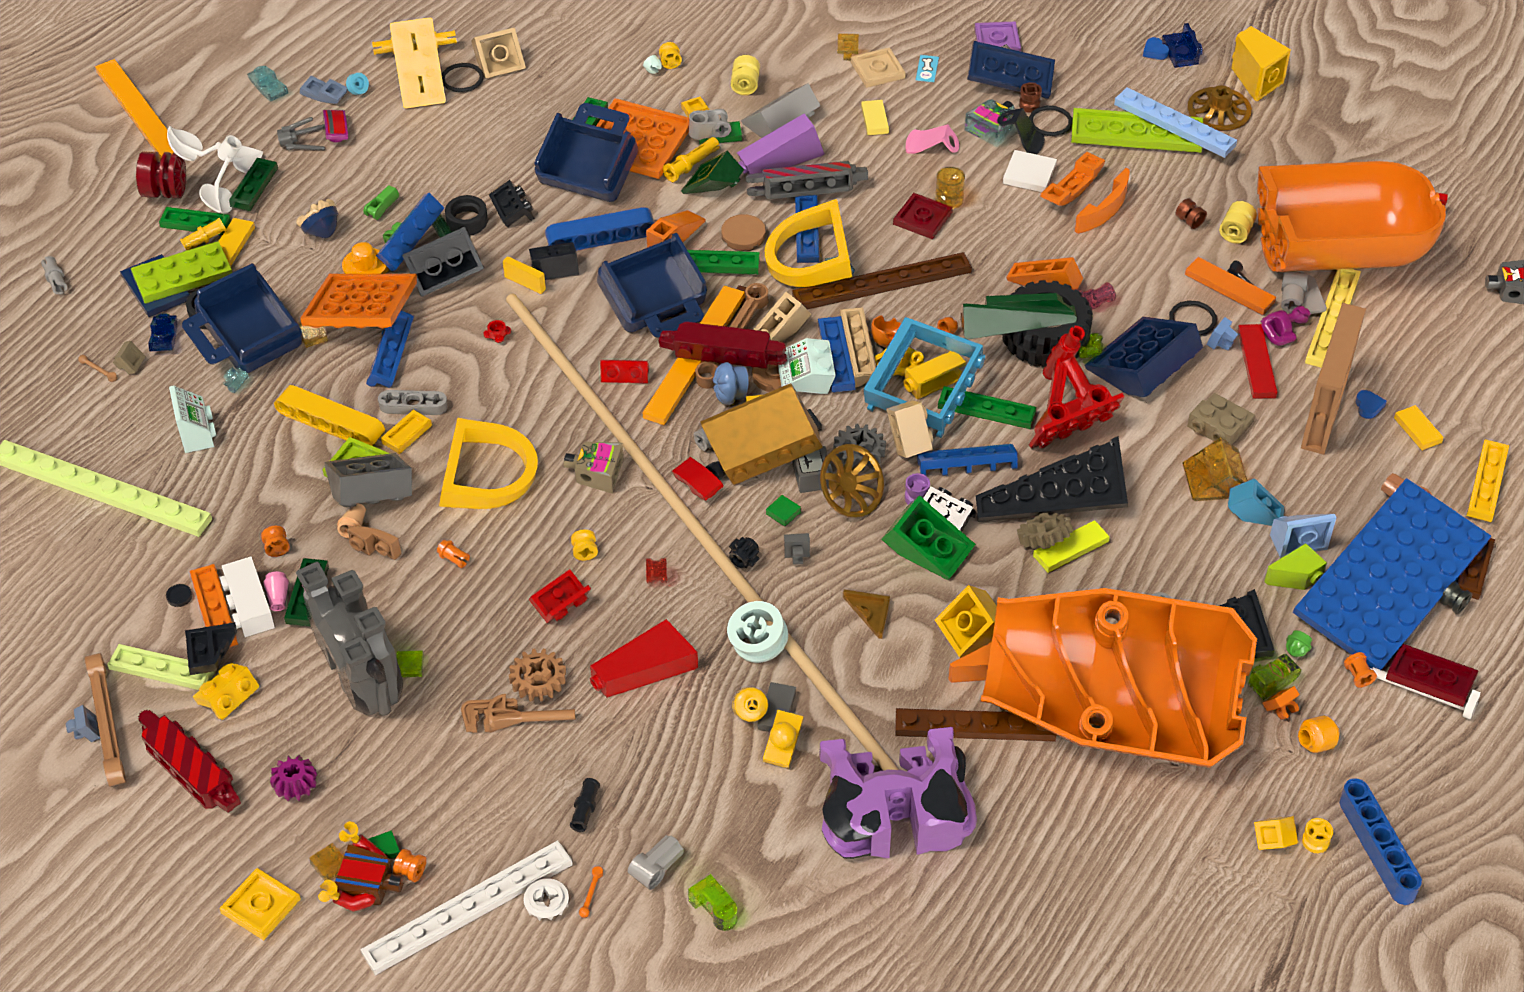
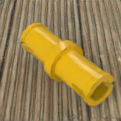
M218 218L204 227H198L197 231L183 239L181 238L180 241L186 251L191 250L203 242H210L209 239L226 231V228L221 219Z

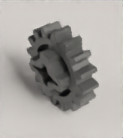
M855 424L853 429L850 426H846V432L839 430L838 436L834 437L833 449L845 444H855L867 449L879 464L881 463V458L885 457L886 440H883V434H877V428L869 430L868 424L863 428H860L859 424ZM846 450L836 454L842 460L843 466H845L847 460ZM853 451L854 461L852 468L863 458V455L856 451ZM868 461L866 466L872 469L873 466L870 463V461Z

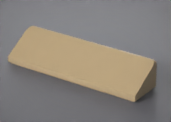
M863 308L840 310L855 379V388L867 383L876 368Z

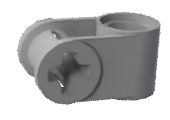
M724 109L693 111L689 115L690 137L701 140L729 135L731 125L727 122V112Z

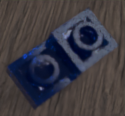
M162 313L153 316L150 324L149 352L173 350L177 331V315Z

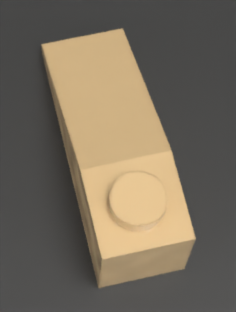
M785 292L754 330L767 331L770 334L771 340L783 342L795 334L811 314L798 300Z

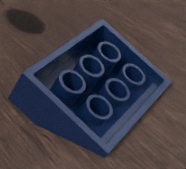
M1143 316L1085 364V368L1128 395L1147 397L1160 384L1164 383L1168 377L1178 371L1182 365L1195 357V354L1203 348V344L1196 323Z

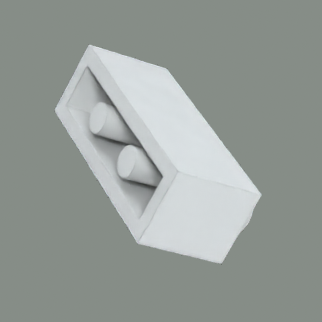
M252 557L222 565L224 576L220 577L223 590H229L230 592L229 595H226L230 610H236V613L232 614L234 622H236L237 629L242 628L244 637H248L275 628Z

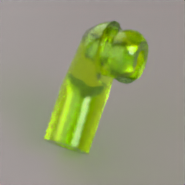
M1092 333L1087 346L1079 349V356L1083 359L1099 356L1103 349L1102 335Z

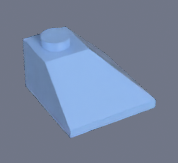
M1294 515L1274 519L1270 537L1279 557L1286 556L1305 543L1315 552L1328 550L1337 518L1336 515Z

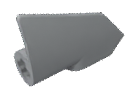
M1303 271L1283 273L1281 308L1285 312L1291 313L1294 308L1300 305L1309 309L1310 314L1326 311V304L1314 277Z

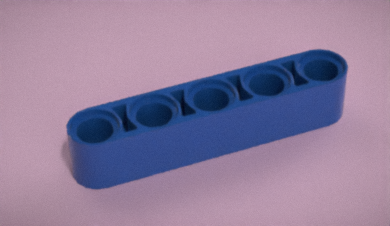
M642 207L552 224L546 228L545 236L548 246L574 242L575 249L581 250L647 237L646 230L655 221L651 210Z
M1349 779L1345 783L1340 797V807L1391 897L1399 904L1409 905L1417 897L1422 883L1421 876L1369 786L1361 779Z

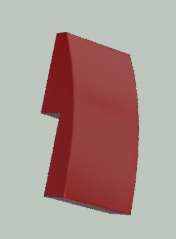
M689 457L672 470L676 479L688 485L694 495L705 501L713 497L724 487L723 483L712 472L692 457Z

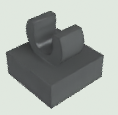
M809 533L784 535L785 558H793V565L803 564V557H810Z

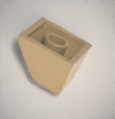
M515 27L474 37L471 40L477 63L483 71L485 79L526 69Z

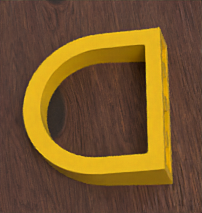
M837 199L800 211L785 219L774 229L765 246V260L769 273L776 280L789 286L809 287L852 277ZM832 224L838 257L805 268L787 267L777 260L776 255L780 246L789 237L801 231Z
M457 417L439 506L492 509L505 506L520 498L531 487L537 471L538 459L532 443L523 434L508 426ZM464 442L506 446L514 450L521 457L525 466L522 476L514 483L503 488L481 489L454 484L461 448Z

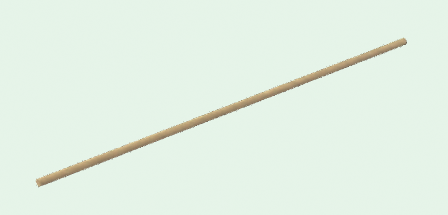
M516 294L508 295L506 302L616 439L623 443L624 449L748 603L763 601ZM765 620L768 626L773 624V622ZM788 632V640L784 647L867 752H872L873 759L883 771L888 769L899 770Z

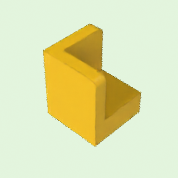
M1294 816L1268 818L1254 822L1258 850L1284 848L1298 843Z

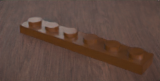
M896 708L895 736L927 737L930 729L953 727V738L1056 742L1057 736L1010 712Z

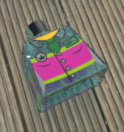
M989 99L966 113L964 130L998 147L1012 130L1013 124L1000 126L997 123V119L1002 113L1014 110L1015 107L1010 101L1000 104ZM1007 115L1002 121L1011 119L1013 115Z

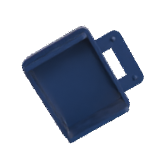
M583 103L579 106L573 120L563 118L561 113H556L534 162L535 173L539 182L607 202L617 200L638 153L635 138L631 136L630 132L625 131L629 122V115L589 103ZM590 116L613 122L614 125L611 130L586 124V121Z
M677 233L672 234V238L610 263L604 261L598 269L597 283L622 327L627 332H635L648 327L652 335L659 338L662 331H677L679 324L683 322L697 323L704 317L699 305L703 304L706 299V281ZM687 311V313H684V314H682V315H679V316H677V317H674V318H672V319H670V320H667V321L662 322V323L660 322V321H662V320H664V319H667V318H669V317H671V316H674V315L679 314V313H681V312Z
M254 263L199 289L194 301L196 314L182 322V328L207 363L214 365L229 358L236 370L241 374H248L298 348L302 344V330L299 324L291 316L264 277L256 270ZM205 325L220 347L215 349L199 327Z

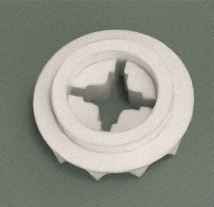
M554 879L538 880L532 883L524 894V906L529 915L536 916L539 921L541 918L552 920L558 914L562 916L563 910L568 907V891L561 882ZM545 892L548 898L551 899L549 907L542 902L543 893Z

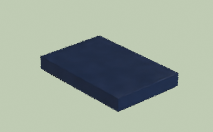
M162 254L120 271L121 277L148 318L185 303L190 296L188 291H184L146 304L144 303L131 268L164 258Z

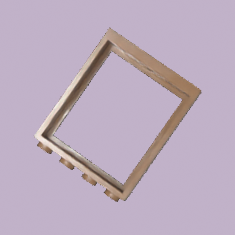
M1346 303L1341 305L1316 384L1301 449L1325 454L1349 376L1366 308Z

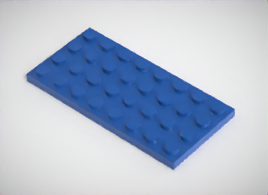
M1406 478L1295 606L1292 613L1351 655L1358 652L1364 653L1367 657L1366 662L1371 669L1374 667L1382 670L1439 602L1445 589L1458 579L1487 544L1491 535Z

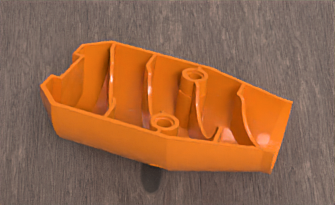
M1108 588L1012 599L998 597L990 658L981 702L998 706L1079 746L1211 768L1243 745L1247 717L1239 716L1241 714L1243 698H1238V694H1241L1246 676H1249L1254 665L1257 638L1233 608ZM1113 618L1116 619L1118 623L1110 624L1106 621V619ZM1091 724L1099 725L1101 728H1094Z

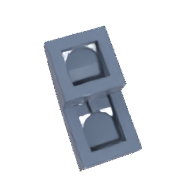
M310 76L300 87L301 95L325 103H338L348 91L346 86L332 79L325 83L313 76Z

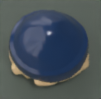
M319 200L318 205L312 204L310 211L306 212V215L299 216L296 223L304 234L326 239L335 232L339 214L333 200Z

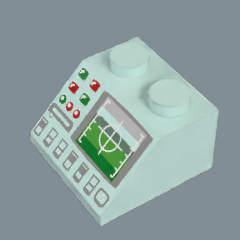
M806 338L786 347L785 354L788 361L783 365H778L781 386L783 387L791 383L797 392L828 394L836 376L829 340Z
M170 386L175 419L185 453L214 447L212 437L217 435L214 423H209V420L213 419L210 405L205 406L202 396L176 386Z

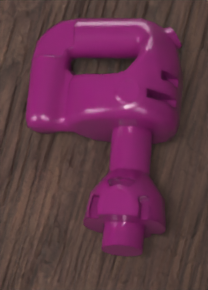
M1300 305L1289 314L1284 310L1270 313L1260 321L1262 329L1274 345L1281 346L1294 342L1297 336L1292 331V322L1298 324L1306 323L1310 316V311Z

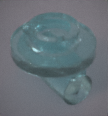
M231 367L223 375L225 379L223 385L227 386L230 392L236 393L248 378V374L242 371L240 367L236 369Z

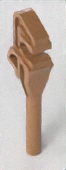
M500 694L493 699L469 700L461 707L466 732L477 733L479 714H484V730L490 733L521 722L576 720L575 709L518 711L517 700L507 698L506 694Z

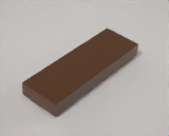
M1490 538L1456 581L1462 590H1468L1472 593L1473 599L1479 600L1495 543L1493 538Z

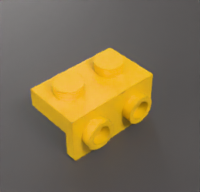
M233 663L223 666L219 670L218 675L200 686L199 691L193 696L196 703L211 708L218 719L223 720L259 688V684L246 666Z

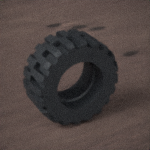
M1039 280L1038 283L1030 282L1025 287L1021 286L1015 290V293L1010 294L1057 293L1068 306H1075L1076 323L1002 334V340L1008 346L1007 349L1013 355L1016 354L1019 360H1026L1028 364L1033 366L1035 364L1042 365L1041 367L1047 366L1046 362L1051 354V349L1057 345L1064 334L1069 333L1071 327L1080 326L1085 332V336L1080 341L1081 346L1075 355L1076 359L1083 354L1089 345L1093 320L1090 303L1085 296L1082 297V293L1077 289L1073 290L1068 284L1061 285L1058 281H1052V283L1046 282V280Z

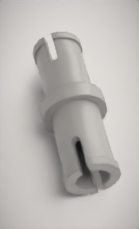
M52 256L45 257L46 262L43 259L41 261L42 267L45 270V278L51 284L55 294H63L62 287L65 291L67 290V284L63 279L64 273L58 267L56 259Z

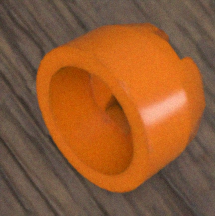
M945 317L938 321L937 327L940 330L954 334L958 329V323L952 317Z

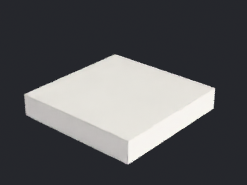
M1014 150L1003 177V184L1043 192L1049 185L1057 159Z

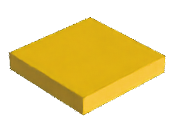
M256 868L219 909L221 914L264 941L301 898L298 893Z

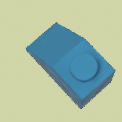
M1255 478L1230 488L1228 508L1242 521L1272 526L1274 519L1284 516V506Z

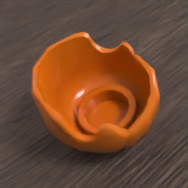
M882 315L874 318L871 326L874 341L878 345L888 348L901 323L897 322L896 318H893L891 321H885Z

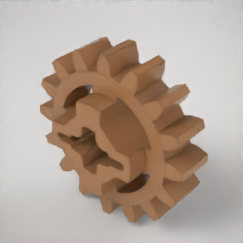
M534 648L532 649V654L528 655L526 652H522V659L514 658L515 665H510L509 680L513 691H519L520 698L529 695V701H533L534 697H539V700L543 701L545 695L553 698L554 690L561 692V684L566 683V668L563 665L562 658L556 659L555 652L547 655L546 649L543 648L541 653H537ZM552 669H553L554 672H555L554 676H553L552 673H551V670H552ZM521 674L524 675V680L520 678Z

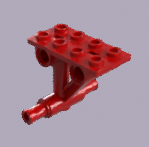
M1080 326L1071 327L1069 333L1064 334L1057 345L1051 349V354L1047 358V366L1043 369V376L1048 380H1052L1046 411L1035 425V436L1028 444L1031 449L1037 446L1044 448L1058 437L1060 440L1065 439L1073 433L1072 431L1077 429L1084 431L1098 420L1100 423L1113 417L1112 413L1120 407V403L1125 397L1123 393L1111 396L1105 386L1090 384L1075 357L1081 346L1080 341L1085 336L1084 329ZM1067 376L1076 392V399L1064 404L1062 399Z

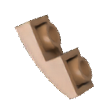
M349 526L347 528L349 543L356 551H362L370 556L377 550L381 555H387L394 560L401 555L399 539L397 537L369 527Z

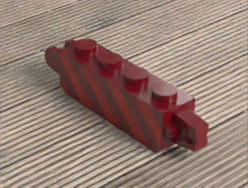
M148 709L139 713L138 720L142 724L141 737L145 743L146 751L205 809H213L219 806L227 813L241 804L239 796L233 789L231 783L233 777L225 767H218L211 753L208 751L204 753L193 736L187 737L182 726L176 720L172 722L166 715L159 718L153 711Z

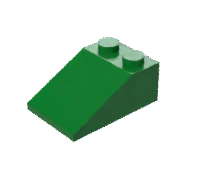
M920 495L904 509L881 538L883 542L901 557L946 580L952 577L976 545Z

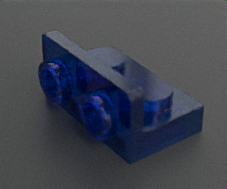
M1184 23L1182 33L1162 35V44L1168 46V56L1174 68L1199 64V58L1203 53L1201 43H1198L1195 31L1191 29L1189 23Z

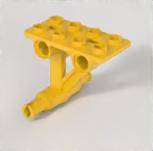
M432 18L390 23L391 40L373 41L372 45L373 47L382 46V48L373 49L374 55L390 52L395 54L403 107L412 108L445 103L437 48H439V45L457 44L456 38L447 39V37L456 36L455 30L436 33Z

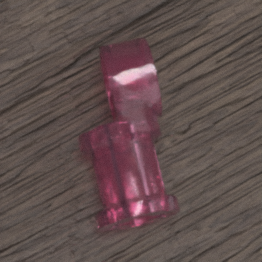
M1108 282L1095 290L1089 289L1083 292L1077 289L1082 293V297L1085 296L1092 309L1098 308L1100 304L1105 302H1113L1116 299V292Z

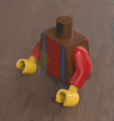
M346 822L344 827L350 831V834L342 830L339 832V839L343 842L351 840L353 844H348L335 882L325 880L320 885V888L326 891L322 890L318 897L322 902H328L330 899H333V903L356 912L372 905L382 904L386 890L400 893L404 884V876L392 874L390 859L362 834L358 836V827L354 822Z

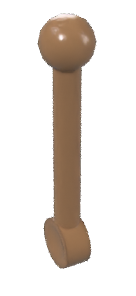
M86 355L78 357L80 363H86L107 376L108 381L114 382L117 380L115 372L109 373L88 360Z

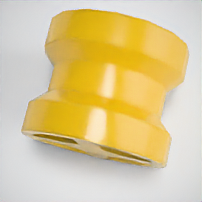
M667 42L660 46L659 56L662 66L666 69L678 67L682 62L678 45L673 42Z
M583 529L572 534L571 544L573 546V556L576 559L586 561L597 556L598 548L595 544L596 536L593 531Z
M1314 818L1308 821L1302 836L1303 846L1312 853L1325 852L1333 836L1331 824L1321 818Z

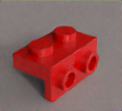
M569 569L533 594L529 601L546 623L553 619L558 622L569 613L567 609L575 605L577 608L589 599L587 594L590 592L591 587L589 585L584 587L571 569Z

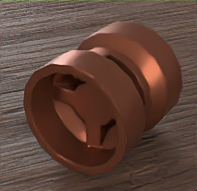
M1031 82L1021 86L1019 107L1023 108L1025 112L1032 113L1033 110L1040 107L1041 86Z
M1190 198L1183 200L1175 212L1176 216L1181 220H1186V224L1192 229L1201 226L1207 217V211L1202 207H1197L1196 203Z

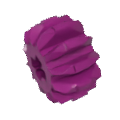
M288 755L287 761L278 760L277 767L271 768V787L274 788L278 797L284 796L288 802L293 797L300 801L301 795L310 796V789L316 788L317 772L309 759L303 760L300 755L292 759Z

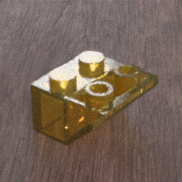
M1222 437L1182 462L1192 500L1229 499L1230 488L1248 481L1239 449Z

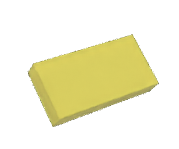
M883 100L862 101L861 109L867 135L889 134Z

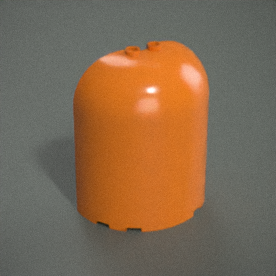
M1387 161L1259 166L1257 194H1259V202L1262 208L1257 209L1258 225H1261L1262 237L1260 240L1264 257L1272 271L1292 272L1403 266L1424 256L1433 247L1441 234L1446 217L1445 205H1442L1441 201H1439V194L1435 192L1430 180L1424 174L1409 166Z

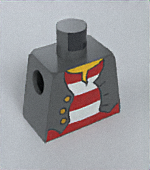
M1524 260L1502 262L1497 275H1486V289H1498L1500 299L1503 302L1524 304Z

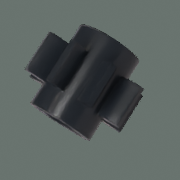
M749 537L736 538L729 545L731 549L729 558L739 568H747L749 565L753 567L760 559L757 556L759 546Z

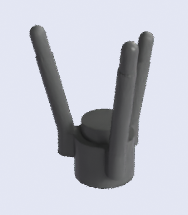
M309 117L289 126L281 127L282 129L277 130L280 146H286L287 150L324 151V146L294 144V142H298L297 135L324 129L325 124L300 130L294 129L313 121V117Z

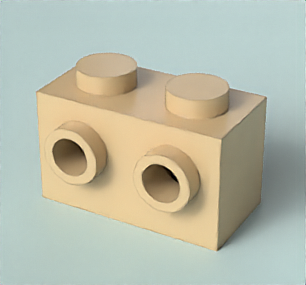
M912 400L886 409L898 455L908 458L933 449L931 444L933 442V435L931 430L927 428V411L922 403Z

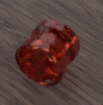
M646 558L647 583H653L654 581L667 583L666 558H661L660 560Z

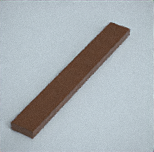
M962 252L792 290V297L808 310L972 272V266L965 253Z

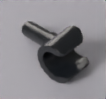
M1234 260L1227 272L1254 285L1241 273L1243 270L1242 263Z

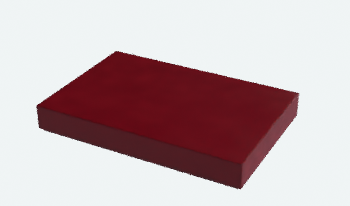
M1402 644L1387 672L1386 680L1463 707L1477 678L1478 670Z

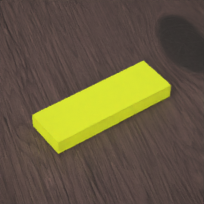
M1094 520L1070 533V537L1063 538V542H1056L1050 548L1042 549L1040 547L1034 550L1033 557L1049 573L1108 543L1110 536Z

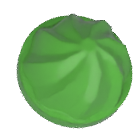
M1294 630L1286 638V650L1291 656H1304L1312 648L1310 645L1312 638L1304 632Z

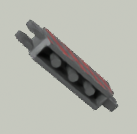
M849 161L763 169L762 173L746 176V182H763V186L748 188L747 194L749 196L765 195L768 199L846 192L851 191L853 185L857 184V181L868 180V170L866 167H856V164H850Z

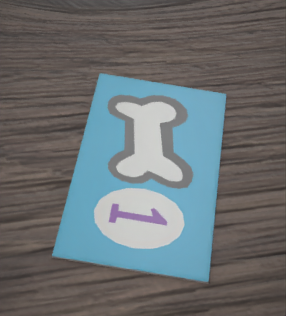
M920 55L916 81L934 82L939 57Z

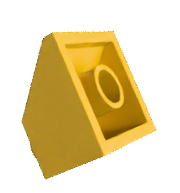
M968 585L935 619V622L957 655L962 658L992 642L997 606L987 591Z

